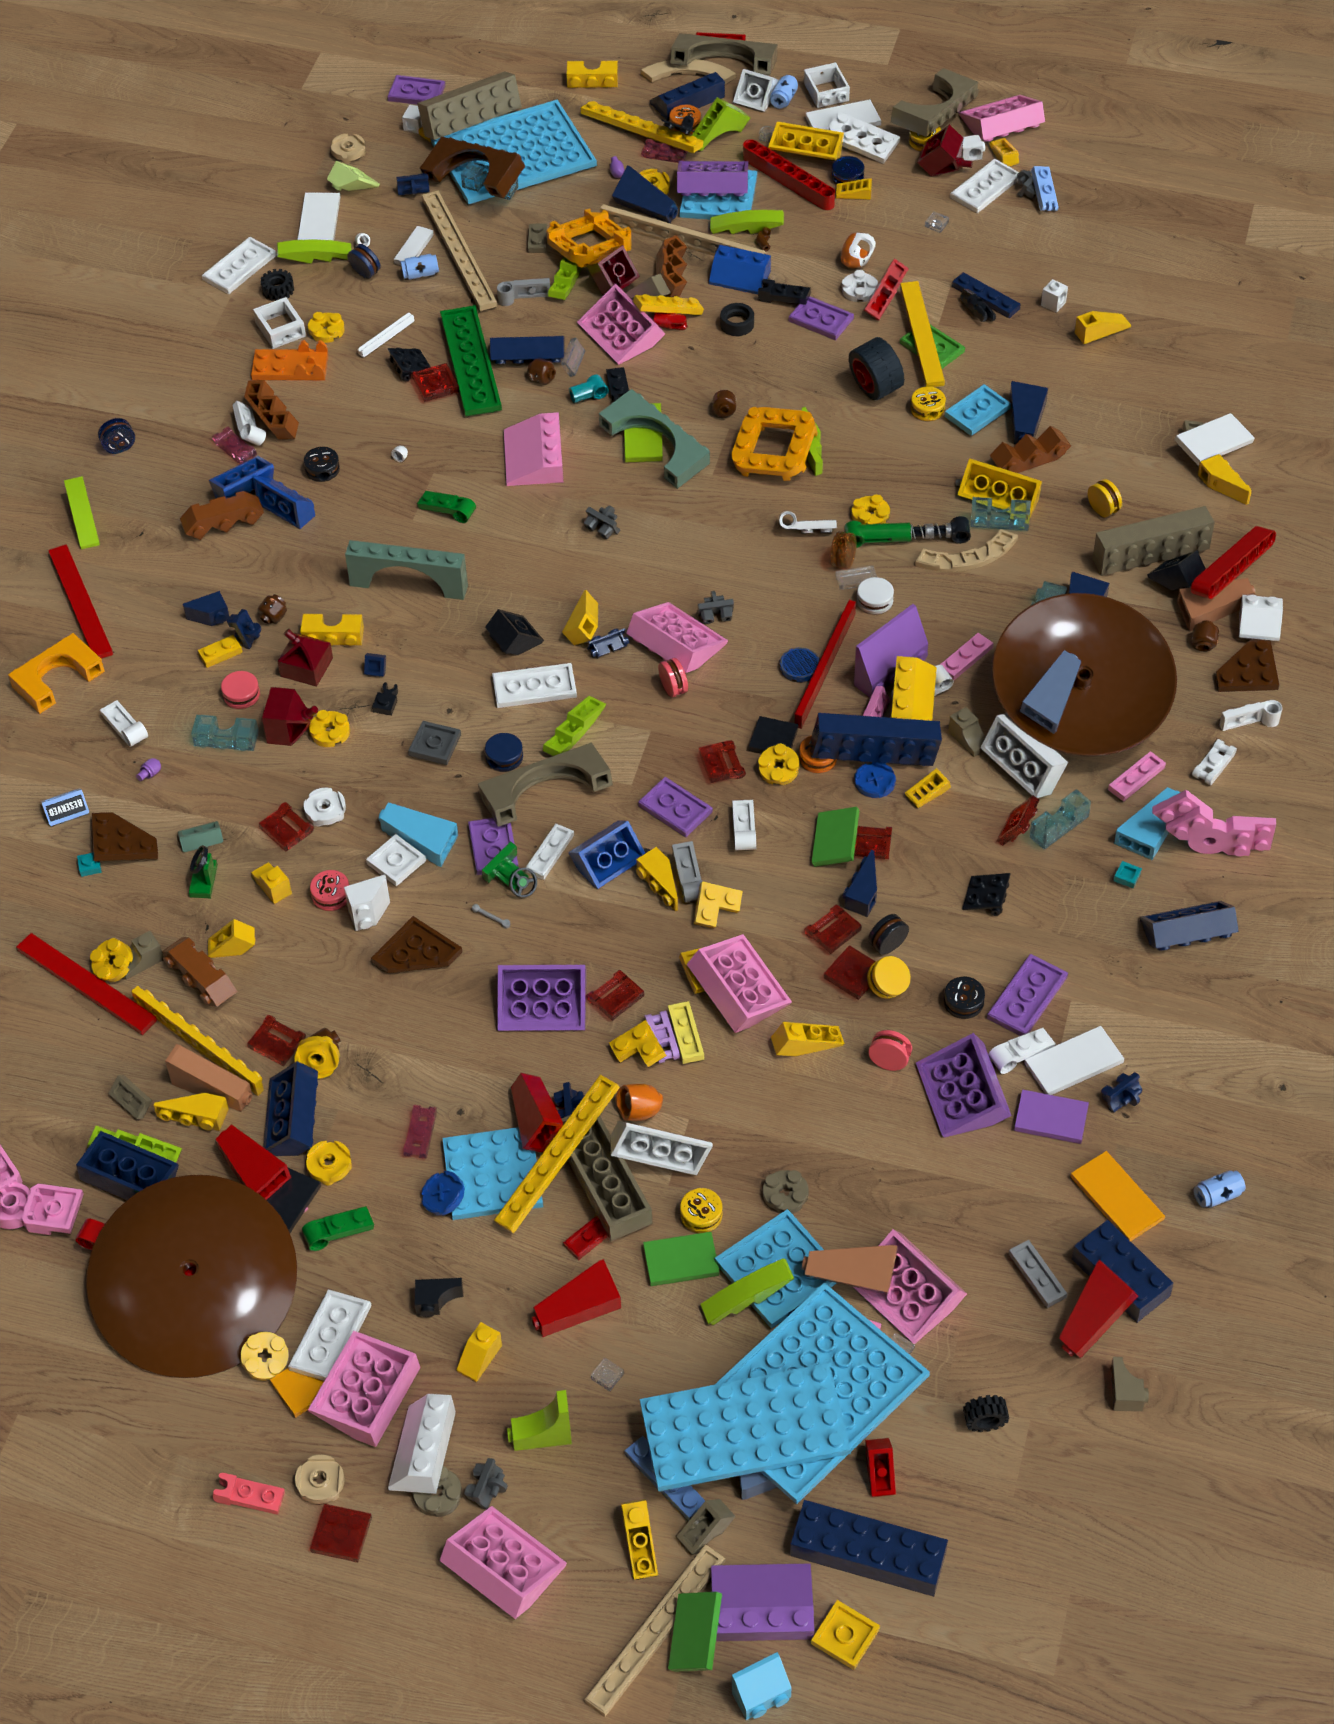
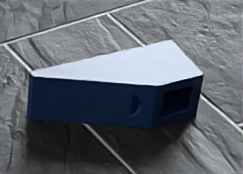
M871 850L867 857L864 856L860 865L861 869L859 872L854 873L851 881L852 884L850 888L846 887L842 897L845 899V909L865 917L869 916L877 898L874 850Z

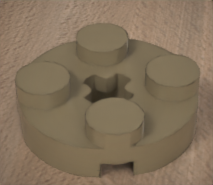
M782 1170L766 1177V1182L763 1186V1199L770 1209L772 1207L780 1214L787 1209L792 1214L802 1209V1206L808 1200L809 1188L799 1171ZM783 1189L791 1190L788 1196H785L784 1193H780V1191H782Z
M444 1466L442 1467L438 1488L443 1489L441 1491L442 1496L438 1497L436 1494L432 1496L431 1493L413 1492L417 1508L426 1515L446 1516L452 1513L460 1503L459 1500L462 1495L460 1480Z

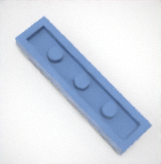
M642 1436L625 1450V1455L657 1488L648 1440ZM691 1485L660 1491L688 1521L705 1502Z

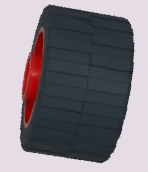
M875 337L850 351L848 362L851 373L859 388L870 399L874 401L879 400L904 385L905 375L900 360L891 345L886 340H883V338Z

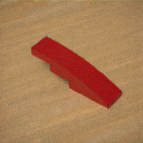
M894 258L872 293L864 311L879 321L895 296L909 268Z

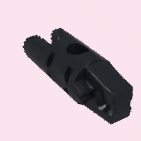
M970 289L962 290L960 295L961 301L981 322H985L987 319L988 321L996 319L994 311Z

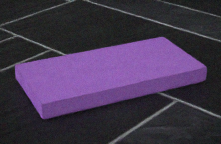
M1030 954L987 1014V1019L1020 1036L1029 1033L1067 979L1068 972Z

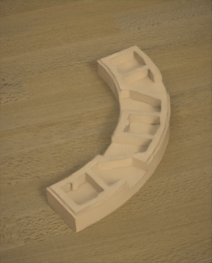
M697 59L688 65L671 64V60L641 69V75L651 82L669 77L673 73L681 72L682 75H696V73L706 76L717 72L725 81V84L736 78V73L724 66Z
M1000 529L991 540L985 543V546L954 555L923 548L915 561V566L943 572L966 571L979 568L999 559L1007 553L1018 540V535Z

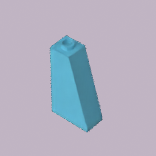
M1167 787L1117 829L1114 844L1153 860L1169 832L1166 830V823L1152 813V807L1181 792Z
M389 802L379 814V821L383 832L391 837L397 834L425 855L426 859L442 867L458 837L457 823Z

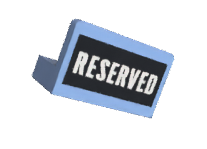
M81 788L41 801L50 826L89 813Z

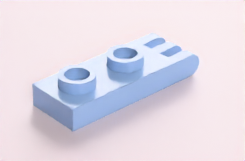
M1034 166L1031 169L1040 210L1057 211L1058 202L1050 168Z

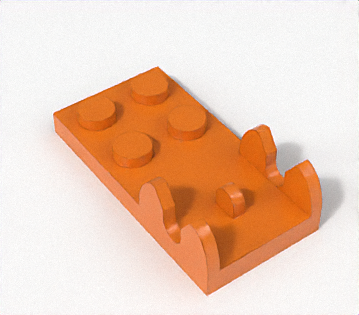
M302 340L299 343L298 349H255L251 372L252 380L325 381L329 355L328 348L323 341L319 340L316 343V349H310L309 344Z

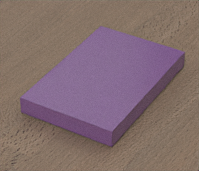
M396 75L388 94V101L418 105L417 103L441 95L445 88V81Z
M809 297L806 305L799 304L789 316V322L833 340H837L854 319L853 313L813 297Z
M664 777L638 802L639 807L684 837H687L713 812L711 806L667 777Z
M493 818L468 822L477 875H482V869L510 841L514 844L511 822L499 827ZM516 856L512 860V862L518 867V860Z
M1022 1090L1014 1131L1081 1144L1089 1102Z

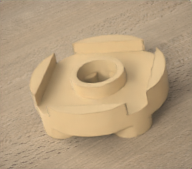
M341 134L332 140V155L344 164H349L351 161L366 154L365 142L361 136L353 134L354 136Z
M315 1455L308 1458L307 1462L298 1467L295 1474V1484L301 1498L314 1504L335 1501L339 1497L345 1482L342 1467L334 1458L328 1455ZM319 1475H323V1478L326 1479L321 1484L313 1481Z

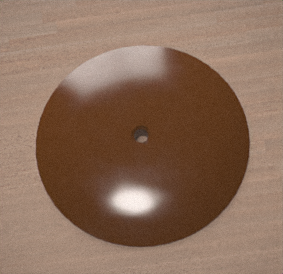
M1071 593L1052 596L1030 605L1020 612L1005 628L997 643L993 657L992 670L995 690L1003 709L1018 728L1038 742L1059 752L1071 755H1110L1140 744L1150 737L1165 721L1175 699L1177 671L1174 657L1165 638L1151 621L1141 613L1109 597L1087 593ZM1065 650L1076 655L1081 660V664L1055 734H1053L1020 712L1024 699Z
M185 1175L163 1180L146 1187L125 1201L112 1214L100 1231L93 1246L87 1269V1295L90 1310L97 1327L110 1346L130 1363L146 1371L175 1378L209 1376L241 1364L242 1347L251 1335L260 1332L275 1334L278 1331L292 1304L297 1282V1259L292 1237L286 1224L274 1207L251 1188L227 1178L211 1175ZM189 1268L196 1269L195 1274L191 1276L185 1275V1272Z

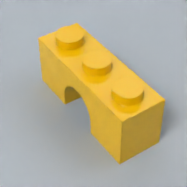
M567 61V88L618 87V61H601L600 67L593 70L585 68L584 61Z
M303 614L300 632L301 635L330 642L331 646H362L363 618L362 615L342 614V620L339 624L327 626L324 624L323 614Z

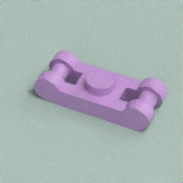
M661 1011L658 1015L653 1016L651 1014L644 1015L645 1020L649 1023L662 1048L670 1047V1050L665 1051L667 1056L659 1060L658 1064L665 1062L666 1059H680L667 1012Z

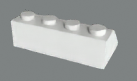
M622 1121L617 1122L611 1134V1156L693 1175L698 1174L713 1146L711 1142Z
M427 1394L408 1407L388 1486L389 1490L436 1494L456 1413L451 1395Z

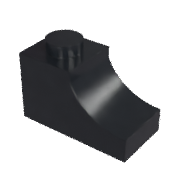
M462 1278L415 1280V1309L417 1316L432 1317L440 1315L441 1308L447 1302L464 1297Z

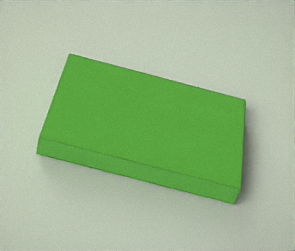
M930 325L941 368L943 369L963 354L965 347ZM912 331L900 338V344L918 355Z
M858 807L818 813L812 856L814 867L854 860L860 812Z
M712 1232L643 1242L651 1286L719 1276V1267L714 1260L716 1252Z
M699 1592L678 1594L668 1670L674 1672L712 1670L722 1599L721 1593Z

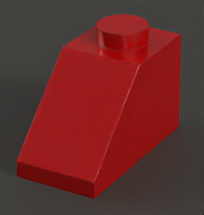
M890 1439L865 1440L871 1496L896 1495L893 1447Z

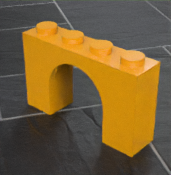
M74 633L63 638L8 674L12 688L39 714L56 704L53 691L42 681L43 676L51 669L56 667L73 668L88 682L105 672L101 658Z

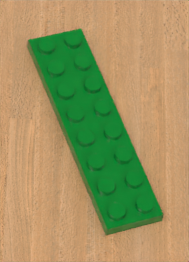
M476 305L440 311L465 416L501 411L502 405Z

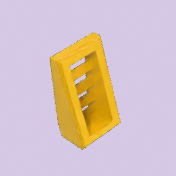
M1005 138L989 142V146L998 161L1007 166L1019 163V152Z
M872 178L837 184L836 198L870 200Z
M936 768L906 791L905 795L919 808L951 788L950 781ZM931 785L933 789L930 790L927 786ZM924 789L927 794L924 795L920 790ZM917 793L921 799L918 800L913 794Z

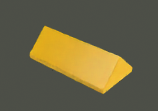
M777 121L768 148L812 157L840 160L844 133Z
M969 458L957 495L1031 518L1039 500L1042 481Z

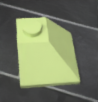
M339 161L335 162L327 178L328 181L333 183L332 187L339 191L341 189L352 191L375 188L380 185L358 168Z

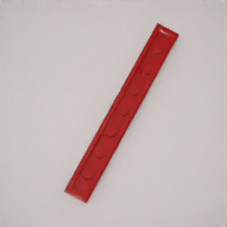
M67 544L48 550L88 647L101 659L112 656V648Z
M849 600L795 712L794 723L799 724L800 729H802L855 617L856 601Z
M30 933L16 946L18 952L141 1035H144L157 1022L155 1015L33 933Z

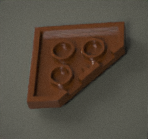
M1250 640L1221 666L1215 675L1218 692L1278 690L1279 680L1271 640Z
M113 812L92 813L94 861L158 859L157 838Z
M412 916L371 957V961L387 973L448 967L462 953V947Z

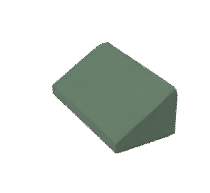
M217 821L178 831L183 852L196 850L202 845L208 847L223 842L221 829Z

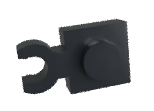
M385 682L382 686L383 693L377 692L372 705V712L392 716L398 701V686L395 684L394 688L388 689V684Z

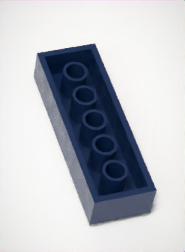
M818 713L811 736L812 758L922 766L934 765L942 742L940 721Z
M804 1500L791 1541L790 1556L934 1597L947 1551L948 1540Z

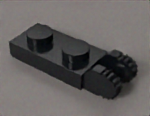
M624 367L606 369L608 386L613 402L629 391Z

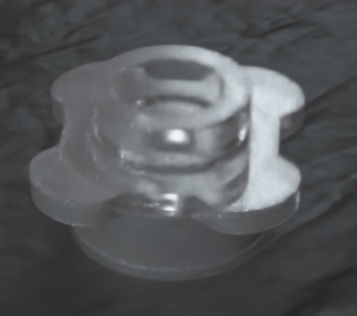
M771 126L762 127L759 130V140L769 142L774 128Z

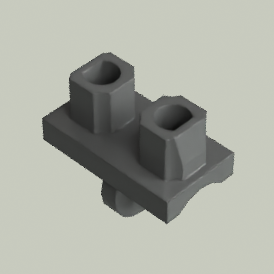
M1021 170L1017 174L1018 183L1023 184V188L1017 195L1022 197L1026 194L1029 198L1033 199L1036 196L1031 171Z
M610 505L605 509L601 507L599 512L591 507L587 508L586 513L588 516L584 521L587 529L594 531L598 524L601 525L598 533L605 539H608L613 533L618 535L620 532V528L616 527L617 523L615 520L617 515L614 514V507Z
M711 591V597L704 598V603L698 604L697 614L701 616L703 624L713 623V614L719 613L721 621L732 620L733 599L724 600L723 595L716 596V592Z
M488 1458L486 1463H476L473 1475L479 1481L477 1485H467L464 1492L466 1497L471 1501L477 1502L481 1509H488L492 1498H496L498 1492H506L508 1487L503 1481L505 1476L503 1470L495 1464L496 1461L492 1458Z

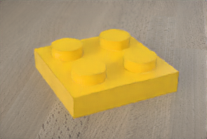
M837 1600L811 1639V1644L855 1670L879 1632L880 1625Z

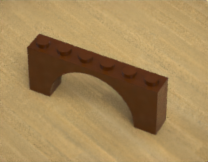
M441 136L421 165L420 170L423 174H428V180L440 183L449 172L464 163L485 161L489 163V171L483 185L491 196L504 198L525 168V164L518 153L506 152L503 149H493L490 146L485 147L477 143L472 144L464 140L459 141L451 137Z

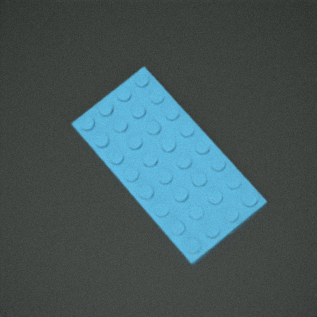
M829 1363L640 1399L658 1491L851 1454Z

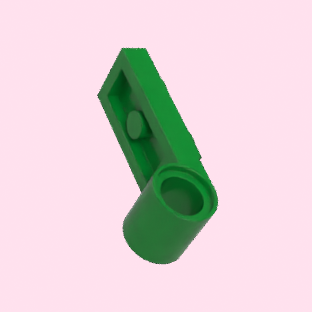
M425 491L417 502L419 509L452 514L454 519L460 523H466L476 509V504L469 498Z
M367 1206L310 1221L302 1227V1232L311 1251H319L325 1248L331 1240L373 1230L374 1222Z

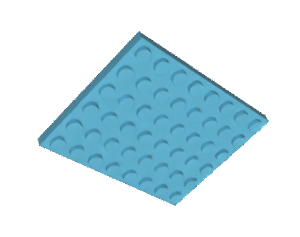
M558 99L496 117L444 136L459 141L464 140L472 144L477 143L485 147L490 146L493 149H503L506 152L518 153L522 157L525 168L508 193L597 166V160ZM440 138L436 140L431 139V143L434 147ZM467 162L449 172L468 205L495 197L491 196L483 185L489 171L488 162Z
M823 1283L716 1384L829 1363L852 1452L929 1377L930 1371L826 1283ZM847 1455L761 1471V1473L794 1503L798 1504Z

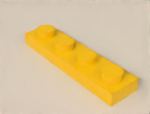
M643 294L635 295L633 299L637 308L645 312L702 315L704 311L699 301L693 297L681 298L678 296L665 297L662 295L650 296Z

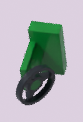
M510 841L482 869V878L489 883L496 876L510 888L514 895L528 897L536 890L537 877L531 869L519 868L512 862L517 856V846ZM522 870L529 871L533 878H529V876ZM534 881L531 891L521 895L522 889L526 888L529 882Z
M204 845L197 849L191 860L190 872L193 875L189 889L190 898L211 899L218 864L217 860H213L212 854L208 853V847Z

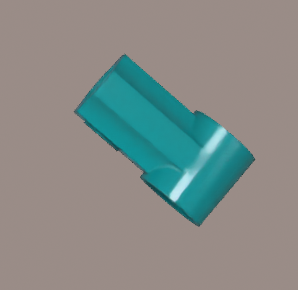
M597 374L590 376L585 383L569 388V394L573 403L591 397L602 399L609 391L601 376Z

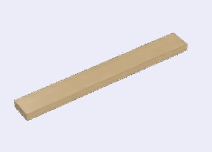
M706 1544L587 1695L585 1698L586 1704L606 1717L674 1629L678 1594L702 1592L712 1579L711 1565H723L725 1557Z

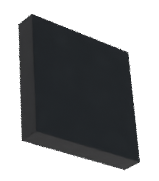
M759 716L749 744V751L762 754L767 748L780 743L792 749L799 724Z

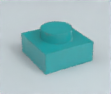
M94 852L77 856L81 877L102 873L100 861H94Z
M1122 861L1114 876V882L1134 888L1141 875L1142 868Z

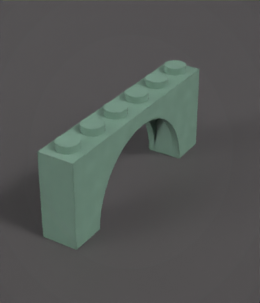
M632 389L599 413V426L612 436L622 430L637 427L649 428L666 436L672 443L675 452L671 460L664 466V478L677 489L710 464V451L706 446L698 443L692 435H688L681 426L673 423L666 414H662L653 404L647 402L641 394L636 393Z
M349 541L345 557L350 586L369 588L374 573L383 568L400 566L418 570L431 577L441 587L445 598L464 600L468 588L465 554Z

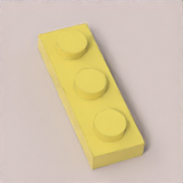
M689 1001L668 1005L669 1016L683 1064L704 1060L703 1048Z

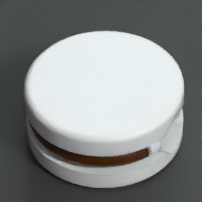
M872 577L865 579L859 584L857 589L858 606L869 614H882L888 611L893 605V586L883 578Z

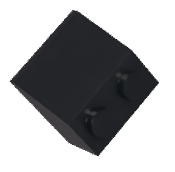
M1198 550L1166 560L1147 575L1151 580L1173 591L1179 588H1190L1194 579L1206 568Z
M498 609L485 626L490 633L489 636L500 645V650L505 654L520 655L542 644L544 641L523 615Z

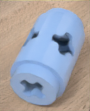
M786 75L780 78L770 96L774 107L782 109L789 105L798 89V82L795 77Z
M426 254L419 257L405 258L404 261H400L404 279L408 278L411 280L422 276L427 277L439 272L436 255ZM419 262H421V264L424 265V267H422V271H419L418 268H415L418 266Z
M1229 1170L1199 1182L1194 1187V1195L1201 1207L1211 1208L1239 1197L1245 1191V1182L1238 1171Z

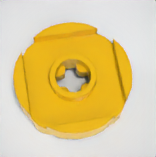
M646 169L639 173L649 182H653V185L667 195L669 193L670 178L666 172L662 171L660 173L657 172V169Z
M316 312L308 323L310 337L313 336L317 342L319 340L324 343L333 342L334 338L342 337L345 331L344 321L339 313Z
M878 494L855 499L852 507V520L859 521L862 524L886 523L890 517V507L883 500V497Z
M320 710L316 714L317 716L311 720L309 725L310 736L319 746L334 747L335 743L341 741L342 744L350 735V725L345 714L336 711ZM328 727H333V728H334V729H330L329 731H326V728H328Z
M782 743L767 748L759 757L760 775L769 784L786 785L792 782L798 775V755L793 749L786 747ZM783 762V768H774L775 763Z
M116 938L104 941L90 954L93 973L104 981L116 982L121 980L128 973L129 962L133 960L131 948ZM112 957H115L113 959V964L111 965L109 961Z
M312 1036L299 1042L294 1059L295 1062L298 1061L317 1070L318 1079L330 1076L337 1068L340 1053L330 1037ZM314 1054H319L322 1057L320 1061H317V1059L312 1058V1056H314Z
M327 1141L316 1143L307 1154L306 1166L309 1175L326 1186L343 1179L352 1168L349 1149L339 1141H334V1143H327ZM325 1159H334L331 1165H325Z
M260 1332L251 1335L243 1345L240 1356L241 1365L252 1378L267 1381L285 1369L289 1353L283 1338L274 1333ZM263 1350L271 1354V1358H267L266 1362H262V1358L258 1357V1353H262Z

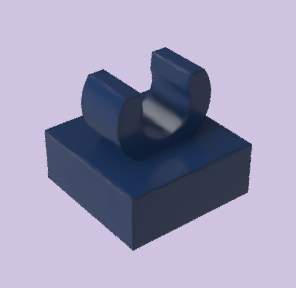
M366 653L364 674L384 677L386 674V655Z

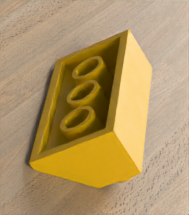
M897 656L891 718L932 721L937 667L916 657Z

